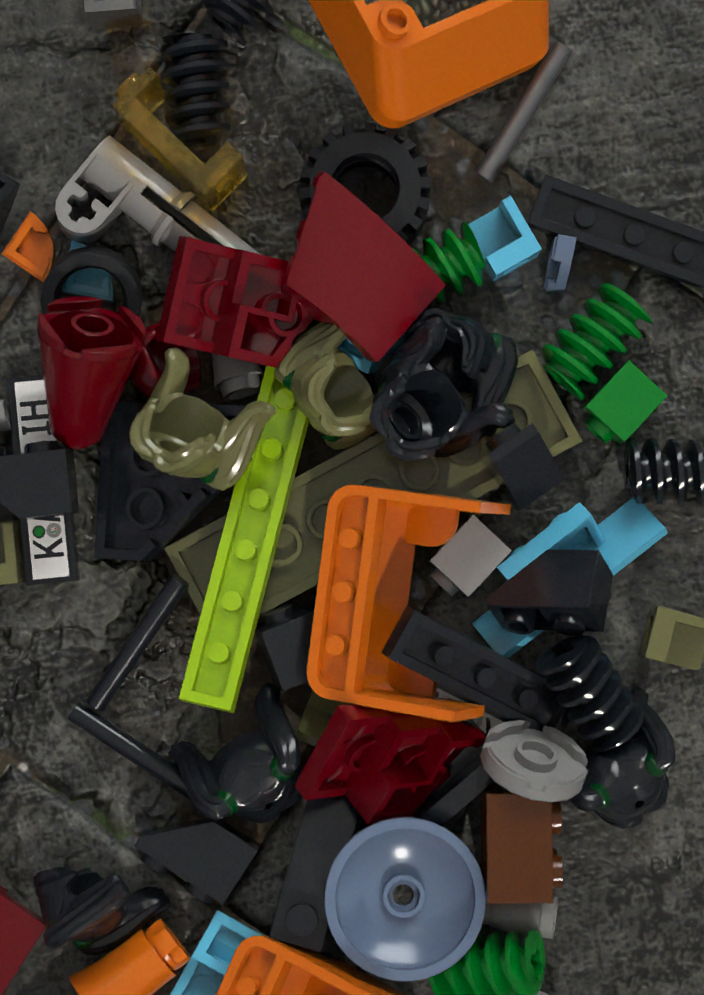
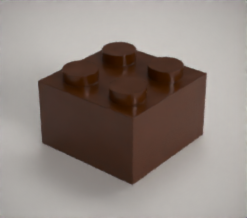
M498 783L490 784L480 793L481 873L484 879L487 903H553V888H562L563 885L562 857L557 855V850L553 848L552 834H561L562 832L561 802L531 800L510 792Z

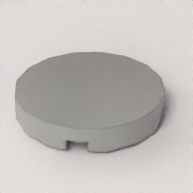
M523 720L503 722L489 730L480 757L485 771L499 785L512 793L531 800L547 802L568 800L581 791L588 771L586 770L588 760L585 752L569 736L550 726H544L542 732L529 729L531 722Z

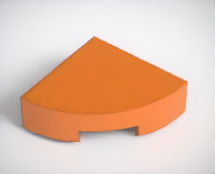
M31 211L1 253L4 257L43 283L53 268L56 257L55 246L50 232L44 223Z

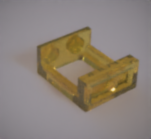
M150 67L141 76L137 73L132 74L116 91L115 97L118 100L112 105L123 127L189 191L197 195V199L213 212L248 176L243 156L226 142L206 164H203L152 114L164 101L165 92L158 74Z

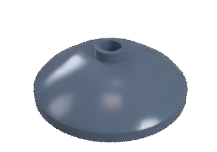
M414 817L390 818L362 829L341 848L327 876L324 896L325 912L335 941L347 957L357 966L385 979L414 981L429 978L447 970L458 962L470 949L478 936L484 920L486 890L483 875L475 857L455 834L443 826L425 819ZM399 885H408L412 888V896L405 903H398L393 899V891Z

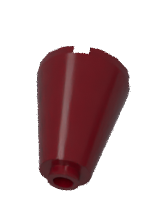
M67 297L54 300L47 305V311L44 315L40 312L37 323L50 432L64 446L72 449H83L101 440L145 343L146 328L140 317L122 305H119L118 313L102 308L103 299L95 297Z

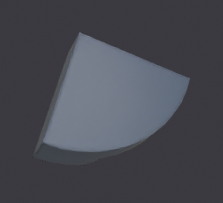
M558 234L553 239L543 285L545 293L563 296L577 237Z

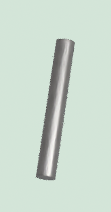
M557 41L554 42L474 174L488 184L493 183L571 56V49Z

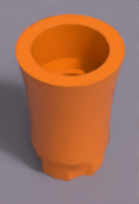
M160 918L146 931L140 929L127 941L96 962L70 975L69 979L78 995H153L177 975L175 970L185 965L191 957L177 936Z

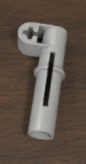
M110 135L93 150L56 198L55 212L61 231L67 238L80 243H89L99 239L123 211L151 233V242L160 246L164 243L174 252H176L179 236L197 239L174 221L176 219L206 242L260 254L196 204L197 195L191 191L181 192ZM87 182L110 200L112 204L107 208L95 198L91 204L93 218L89 220L82 216L76 222L74 221L72 207L76 205L83 209L89 204L88 193L82 188ZM149 197L150 199H152L155 203H157L169 214H171L172 217L167 213L163 212L162 210H160L157 206H155L146 198Z

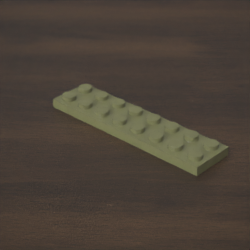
M533 349L519 356L515 376L503 404H506L513 411L515 423L520 430L533 423L552 457L582 442V439ZM459 393L466 409L470 412L472 410L473 394ZM497 428L493 436H485L471 447L455 455L445 458L430 456L415 461L401 460L391 455L385 447L386 438L378 432L295 477L259 616L318 584L327 507L330 498L339 488L346 485H364L477 499L499 487L481 459L490 453L485 443L505 428ZM227 514L164 548L178 575L188 582L187 592L200 615Z

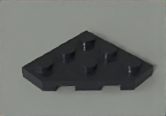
M118 402L102 436L94 558L151 561L222 491L203 483L199 478H183L162 472L153 463L139 456L131 445L130 429L136 416L141 412L146 403ZM210 405L220 411L228 420L235 418L245 407L242 405Z

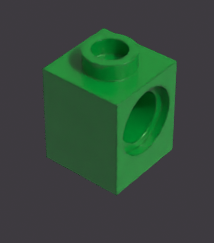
M628 360L581 409L588 417L584 425L603 443L607 444L612 439L616 444L620 445L636 431L663 402L667 395Z

